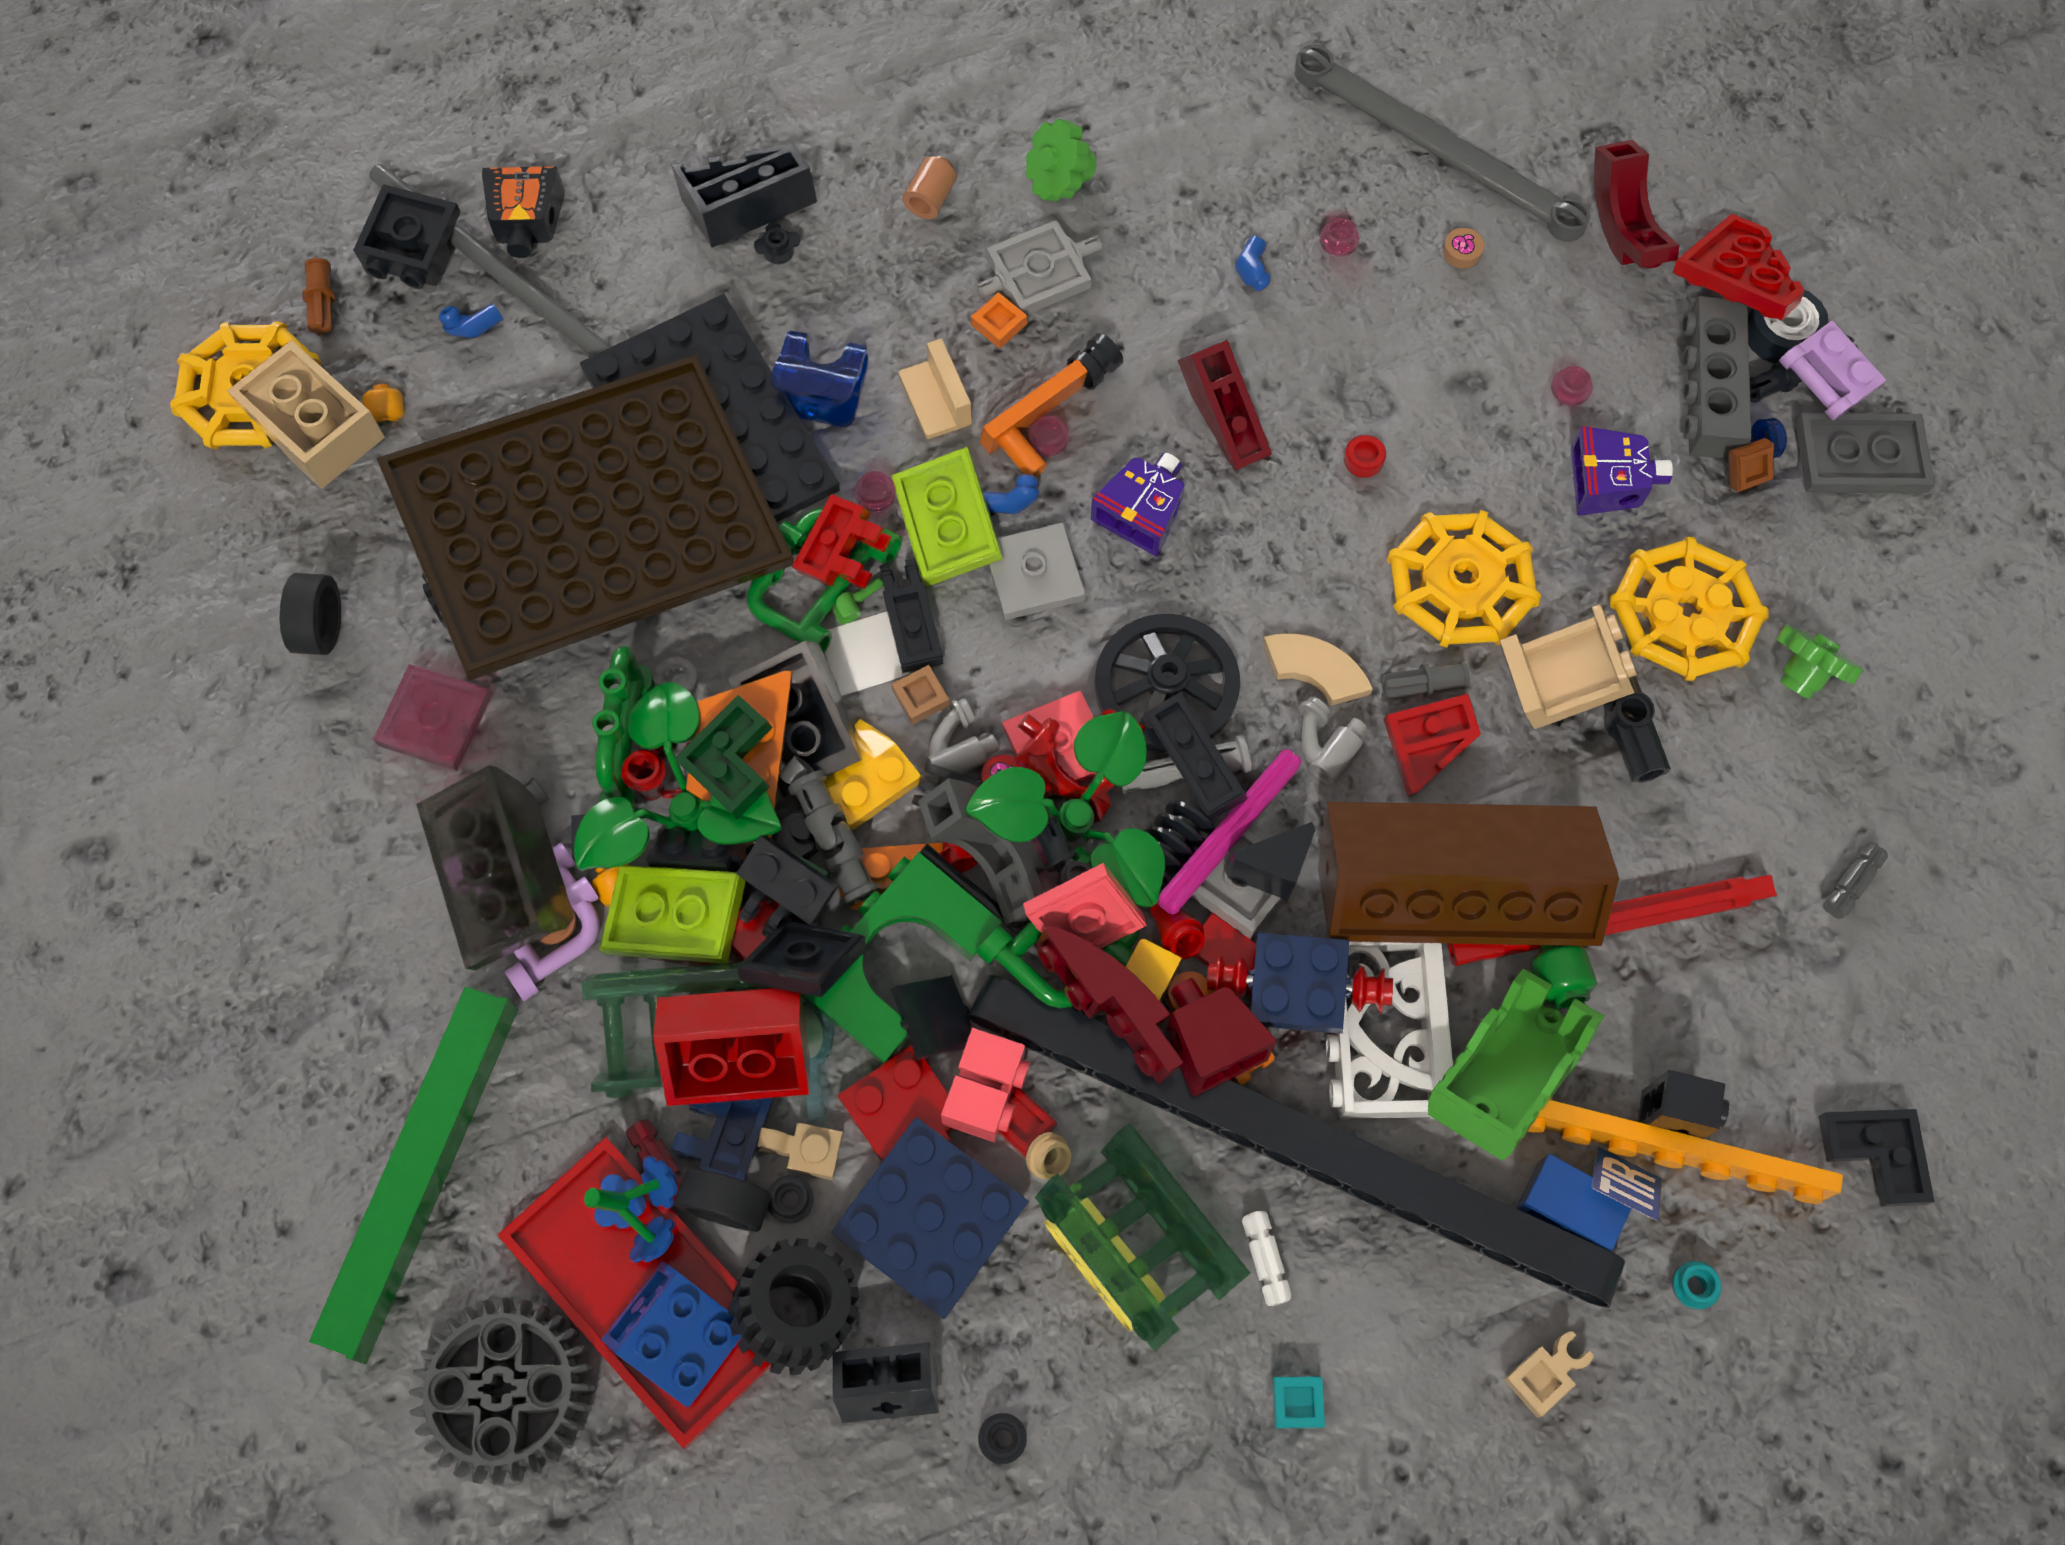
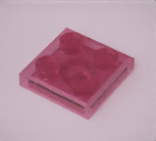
M409 664L373 740L379 747L458 771L492 695L487 688Z

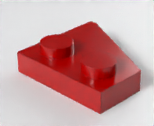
M1468 694L1388 714L1383 718L1407 797L1413 796L1420 791L1434 776L1481 735Z

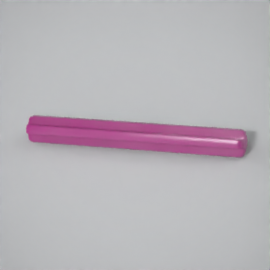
M1284 749L1246 792L1248 799L1232 808L1161 891L1157 903L1162 909L1174 915L1182 908L1297 772L1302 762L1298 755L1289 749Z

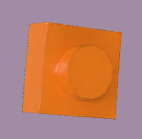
M999 292L971 316V326L999 349L1027 325V315Z

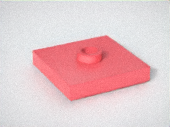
M1081 690L1002 722V728L1015 756H1017L1030 739L1026 733L1018 728L1019 723L1027 714L1033 716L1041 724L1048 718L1055 719L1059 723V730L1054 740L1058 743L1057 747H1055V756L1057 757L1058 764L1078 784L1094 778L1097 774L1086 771L1079 765L1073 748L1074 739L1080 728L1087 721L1094 718ZM1045 790L1043 798L1053 794Z
M1104 863L1023 903L1026 916L1041 934L1052 925L1073 933L1100 949L1147 926L1143 912Z

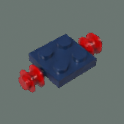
M1257 933L1254 970H1250V975H1248V965L1242 956H1239L1235 965L1225 964L1222 955L1219 954L1217 963H1209L1207 990L1217 991L1227 987L1241 1000L1246 994L1247 984H1249V989H1253L1251 1012L1265 1027L1343 1034L1345 997L1350 998V993H1353L1352 1003L1358 1012L1362 1011L1365 1004H1375L1379 1014H1382L1383 1005L1392 1006L1394 978L1385 977V968L1381 969L1377 977L1368 976L1364 966H1361L1354 974L1353 984H1351V978H1347L1349 940Z

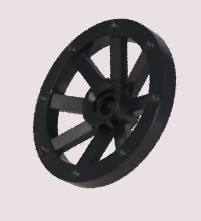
M1176 614L1149 615L1134 620L1119 629L1104 646L1096 667V699L1101 712L1108 709L1120 712L1122 710L1119 705L1149 691L1152 696L1144 713L1179 692H1182L1183 695L1187 693L1215 711L1202 723L1212 739L1226 726L1236 708L1240 692L1239 667L1226 641L1206 624L1193 618ZM1169 633L1181 635L1182 637L1173 653L1166 654L1156 634ZM1142 638L1153 661L1121 653L1130 644ZM1195 641L1205 647L1214 657V659L1185 662V658ZM1113 667L1147 675L1112 692L1110 675ZM1172 672L1175 676L1168 678L1162 673ZM1222 672L1224 681L1223 698L1190 677ZM1143 714L1139 724L1146 727L1144 731L1146 749L1166 752Z

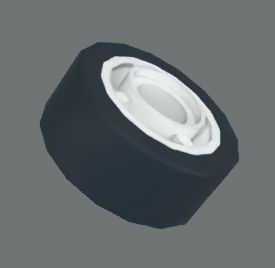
M1807 290L1804 291L1800 304L1782 321L1777 318L1765 317L1758 310L1752 308L1748 314V345L1761 359L1775 364L1790 349L1802 343L1828 324V313L1822 302Z

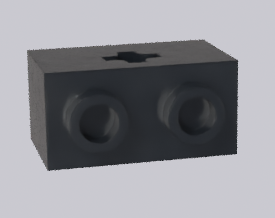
M1668 1070L1642 1090L1637 1122L1705 1139L1718 1131L1720 1127L1722 1128L1727 1121L1729 1101L1724 1099L1726 1084Z
M930 1342L833 1352V1401L842 1423L939 1413L937 1365Z

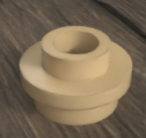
M1053 1132L1043 1133L1035 1138L1029 1146L1026 1155V1164L1029 1171L1041 1179L1060 1177L1067 1171L1071 1163V1151L1066 1140Z

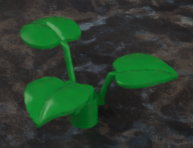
M672 682L657 685L634 705L629 714L627 724L628 732L638 746L644 749H656L662 745L664 746L665 754L681 789V793L676 795L669 806L670 816L666 817L646 809H639L634 812L633 806L624 797H613L599 802L583 817L576 833L574 855L576 865L581 871L592 868L620 867L637 859L646 849L650 837L649 827L643 820L645 818L664 824L669 830L678 827L679 830L700 831L709 841L724 845L755 841L760 836L767 837L782 830V825L766 791L739 819H736L712 795L710 801H702L686 789L687 781L679 763L674 759L676 756L672 743H685L692 740L699 729L701 719L700 710L695 699L683 686Z
M1120 711L1097 716L1087 721L1080 728L1074 739L1073 746L1076 760L1083 769L1097 774L1080 799L1068 800L1058 811L1051 799H1043L1045 794L1043 778L1038 773L1023 767L1007 768L995 773L985 780L972 795L965 809L966 814L978 820L993 834L1004 840L1016 843L1033 840L1046 827L1048 810L1050 814L1049 819L1055 817L1059 819L1060 826L1069 842L1078 840L1081 836L1085 841L1090 839L1105 841V844L1096 847L1090 855V868L1092 869L1104 863L1137 906L1153 907L1158 902L1165 871V857L1158 841L1149 833L1136 828L1124 829L1115 839L1108 832L1092 831L1090 829L1094 821V813L1088 802L1103 778L1105 777L1116 786L1123 787L1133 782L1144 768L1147 755L1145 737L1141 727L1129 713Z

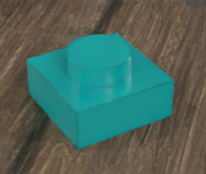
M1322 1377L1272 1378L1274 1429L1325 1428Z

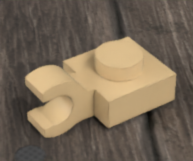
M798 1122L794 1136L773 1129L761 1128L757 1147H760L759 1151L763 1153L789 1157L787 1171L833 1180L843 1131Z

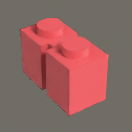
M972 1028L958 1069H961L959 1076L955 1075L941 1114L942 1125L994 1143L999 1130L1007 1132L1016 1105L1008 1103L1014 1086L1022 1089L1031 1063L1023 1060L1025 1045Z

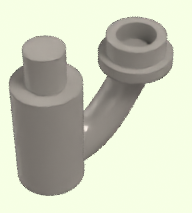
M1310 697L1307 701H1302L1298 706V710L1303 716L1302 749L1306 761L1309 763L1308 769L1311 774L1321 782L1332 785L1363 745L1360 737L1367 729V726L1361 720L1353 718L1347 727L1339 726L1325 745L1320 747L1317 728L1318 726L1323 727L1328 722L1327 716L1330 714V709L1320 699Z
M963 698L959 701L956 699L950 701L952 710L946 715L935 731L930 742L927 760L928 762L965 774L984 765L987 762L986 756L999 751L1000 748L994 735H990L980 741L973 736L948 748V742L958 725L962 730L969 728L968 724L975 722L973 712L966 699ZM934 775L935 779L938 782L939 776Z

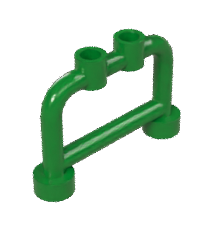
M823 508L807 512L795 526L787 521L779 526L792 556L799 554ZM886 528L882 533L890 535L892 539L885 552L878 551L857 539L860 543L849 556V559L857 561L863 566L870 557L883 565L891 564L901 549L903 539L900 535ZM785 568L754 579L747 591V605L750 612L761 622L798 643L803 641L819 643L825 654L831 643L832 633L819 625L835 605L839 595L844 593L850 583L837 576L832 587L827 586L801 622L797 623L767 606L763 600L767 589L770 586H775L780 581Z
M621 646L614 651L609 669L604 671L599 677V686L605 699L603 710L598 712L592 720V727L598 737L595 769L598 784L602 789L599 802L608 798L624 797L631 803L634 812H636V797L631 788L624 783L621 776L622 765L631 754L633 743L628 732V717L634 705L655 688V681L650 670L638 664L633 651L629 647ZM613 684H619L617 688L609 689ZM614 725L610 730L602 731L605 726Z
M1080 845L1075 850L1080 855L1077 861L1089 864L1090 854ZM1032 922L1014 939L1001 926H998L975 951L988 965L996 959L1036 998L1046 1005L1056 1008L1073 1006L1068 1000L1065 990L1053 988L1021 958L1042 935ZM1140 930L1109 944L1103 951L1126 967L1134 952L1131 947L1136 942Z

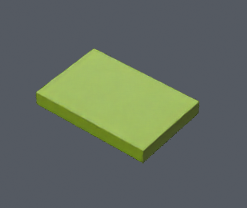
M968 447L891 475L921 580L926 587L1004 559Z
M620 866L599 950L606 955L728 964L746 880L737 875V872Z

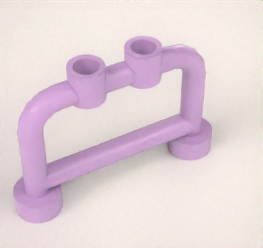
M517 829L509 832L458 864H455L450 857L436 866V869L454 896L471 887L520 961L505 970L504 973L523 1002L539 992L535 986L537 982L586 952L595 943L600 928V919L591 904L599 898L585 877L576 881L568 870L576 864L562 843L553 847L541 833L531 829ZM523 846L531 848L536 853L544 868L555 881L582 923V929L576 937L541 959L481 871L514 849Z

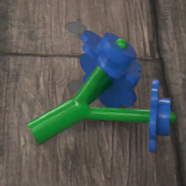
M648 1156L643 1161L645 1171L642 1173L643 1184L639 1185L633 1179H628L624 1182L620 1176L611 1174L603 1179L601 1189L590 1188L584 1196L585 1205L596 1209L594 1217L597 1224L602 1227H610L616 1224L617 1227L622 1229L631 1226L638 1232L633 1241L635 1246L629 1253V1258L634 1263L641 1260L650 1262L660 1257L667 1251L674 1238L671 1231L675 1227V1222L672 1219L665 1220L663 1217H656L646 1226L637 1218L646 1209V1201L642 1195L648 1193L649 1199L654 1206H663L667 1209L673 1206V1196L677 1194V1180L674 1172L663 1160L657 1161L653 1156Z

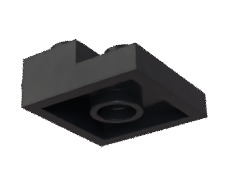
M383 184L353 251L362 264L364 271L377 279H386L387 275L390 274L400 277L403 283L415 289H422L424 284L437 286L451 254L446 244L461 211L457 203Z

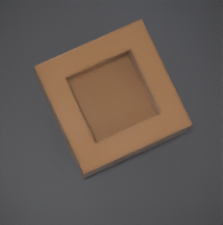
M929 665L891 684L892 692L912 725L950 706L948 696Z

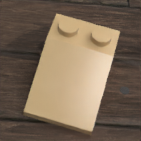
M292 340L227 390L235 402L320 489H323L385 438L371 412Z

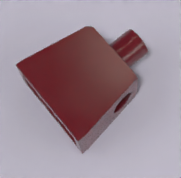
M1194 978L1185 979L1173 987L1170 993L1178 1004L1179 1009H1176L1171 1014L1166 1032L1171 1046L1183 1061L1180 1068L1193 1097L1268 1061L1277 1041L1230 988L1223 987L1204 996Z

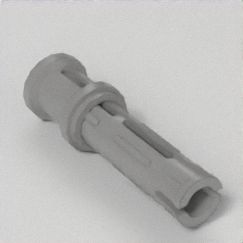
M1243 735L1235 736L1234 741L1215 745L1232 772L1241 770L1243 773L1251 772L1250 754ZM1167 757L1145 762L1141 774L1127 786L1120 787L1123 795H1127L1128 793L1177 783L1184 781L1171 758Z

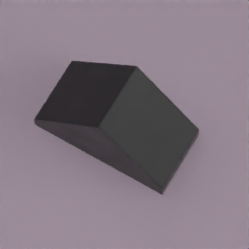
M1307 823L1233 851L1225 868L1228 878L1288 901L1297 883L1316 830L1313 823Z

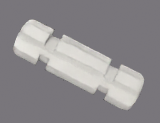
M1266 1211L1249 1213L1244 1216L1242 1223L1246 1237H1251L1252 1240L1249 1243L1259 1281H1264L1265 1286L1262 1287L1265 1302L1268 1306L1286 1303L1291 1299L1292 1294L1288 1281L1282 1278L1285 1271L1275 1237L1269 1234L1272 1227Z

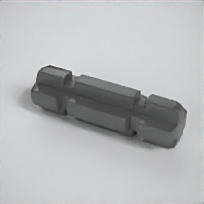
M1867 843L1856 856L1855 862L1851 863L1834 887L1833 893H1830L1823 903L1824 910L1837 919H1842L1848 915L1855 905L1856 899L1860 898L1877 874L1878 868H1881L1888 858L1887 851L1876 843Z

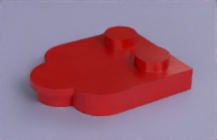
M912 1045L837 1095L881 1161H884L915 1117L950 1142L948 1133L953 1128L942 1125L941 1120L948 1092L926 1060H917Z

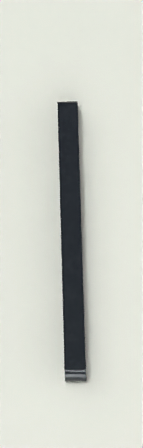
M987 975L972 1005L968 1018L990 1032L1023 1044L1034 1052L1585 1302L1609 1308L1626 1261L1605 1248L1231 1080L1193 1097L1179 1067L1172 1076L1158 1085L1152 1075L1147 1076L1140 1070L1134 1059V1050L1126 1039L1119 1038L1111 1030L1110 1026L1093 1018L1089 1019L1086 1015L1068 1007L1056 1008L1048 1006L1036 998L1028 989L1004 978Z

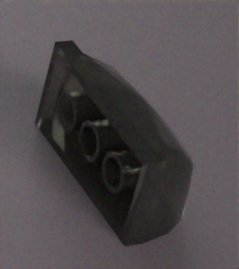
M488 765L416 804L465 969L476 971L527 944L540 941L566 929L574 919L573 910L538 801L519 780L500 768Z

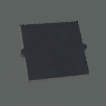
M952 975L898 985L891 989L902 1018L900 1025L907 1031L917 1060L965 1049L972 1025L967 1015L969 1009L963 1005Z

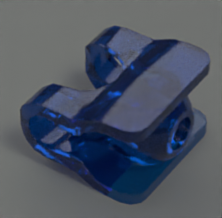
M790 330L785 337L781 353L771 374L772 386L775 390L785 393L800 419L839 427L850 426L856 417L861 391L868 370L867 345L851 342L846 345L839 359L828 364H821L809 359L810 352L807 333Z

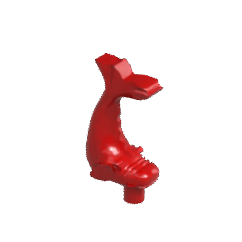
M1027 714L1018 725V728L1030 737L1026 745L1016 756V762L1019 763V767L1038 773L1045 782L1046 791L1069 799H1080L1088 786H1080L1074 778L1069 777L1068 773L1058 764L1057 757L1055 756V747H1057L1058 743L1054 740L1059 730V723L1055 719L1048 718L1041 724L1033 716ZM1105 777L1088 802L1094 813V823L1101 821L1107 809L1111 806L1107 792L1114 784L1110 783Z

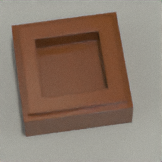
M1763 438L1729 451V487L1735 491L1740 492L1774 479L1773 442Z

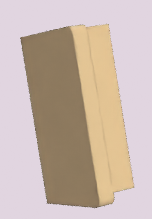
M942 338L927 343L928 361L899 371L901 383L927 439L972 425L971 402Z

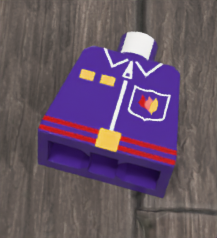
M1581 426L1571 445L1577 515L1638 508L1643 505L1652 490V484L1669 485L1672 480L1673 466L1671 460H1650L1648 440L1642 435Z
M1162 453L1155 465L1141 458H1133L1094 496L1090 520L1158 557L1183 501L1185 485L1181 480L1175 478L1182 469L1181 462L1169 453Z

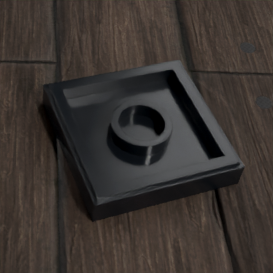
M785 920L737 967L739 981L823 997L866 951L865 936Z

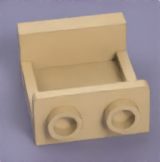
M1600 604L1592 607L1595 615L1593 618L1530 642L1521 644L1516 634L1500 640L1524 713L1534 730L1635 693L1629 679L1637 675L1629 652L1620 653L1616 644L1617 640L1623 639L1615 615L1606 617Z

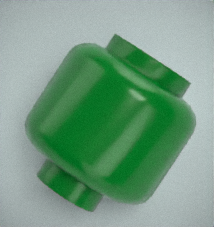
M1541 945V953L1532 959L1530 969L1532 974L1552 985L1545 1002L1555 1004L1556 1009H1568L1574 999L1582 1003L1589 1001L1591 998L1589 993L1595 989L1597 980L1586 949L1583 946Z

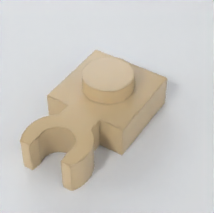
M1573 1331L1562 1334L1555 1340L1552 1355L1541 1346L1503 1379L1537 1418L1546 1414L1576 1385L1566 1373L1569 1370H1578L1586 1367L1594 1357L1591 1351L1585 1352L1579 1359H1573L1569 1356L1567 1344L1576 1336Z

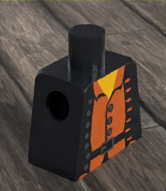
M557 166L482 168L487 217L496 242L507 244V253L515 258L528 257L531 254V243L550 242L554 236L565 195Z

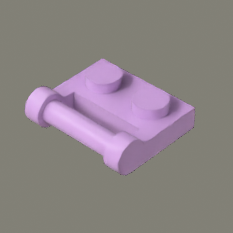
M1833 321L1826 324L1802 343L1794 346L1779 359L1786 370L1791 368L1827 408L1825 413L1832 421L1838 419L1887 381Z

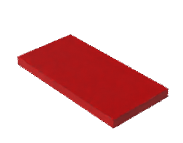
M605 1137L497 1236L678 1444L686 1450L771 1368V1364L764 1361L758 1367L751 1362L755 1354L750 1349L743 1354L737 1343L691 1406L686 1407L615 1354L601 1341L661 1261L678 1271L728 1311L729 1305L734 1298L732 1296L733 1291L738 1283L671 1208L666 1209L663 1206H654L649 1199L648 1193L642 1195L646 1201V1209L637 1218L646 1226L656 1217H663L665 1220L672 1219L675 1222V1227L671 1231L674 1235L673 1241L667 1251L660 1257L650 1262L641 1260L634 1263L629 1258V1253L635 1246L633 1241L638 1232L631 1226L622 1229L617 1227L616 1224L610 1227H602L597 1224L594 1217L596 1209L587 1207L584 1202L585 1193L590 1188L601 1189L603 1179L611 1174L620 1176L624 1182L628 1179H633L639 1185L643 1184L642 1176L611 1141Z

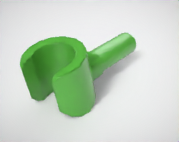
M876 578L865 589L862 588L853 594L846 592L839 595L833 607V612L841 625H845L859 618L861 611L857 604L882 588L883 582Z

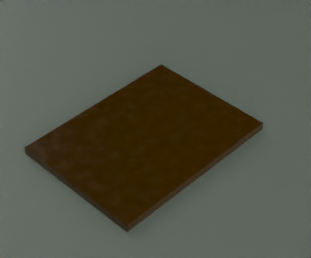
M697 355L377 458L381 472L468 681L792 566L794 563L791 551Z

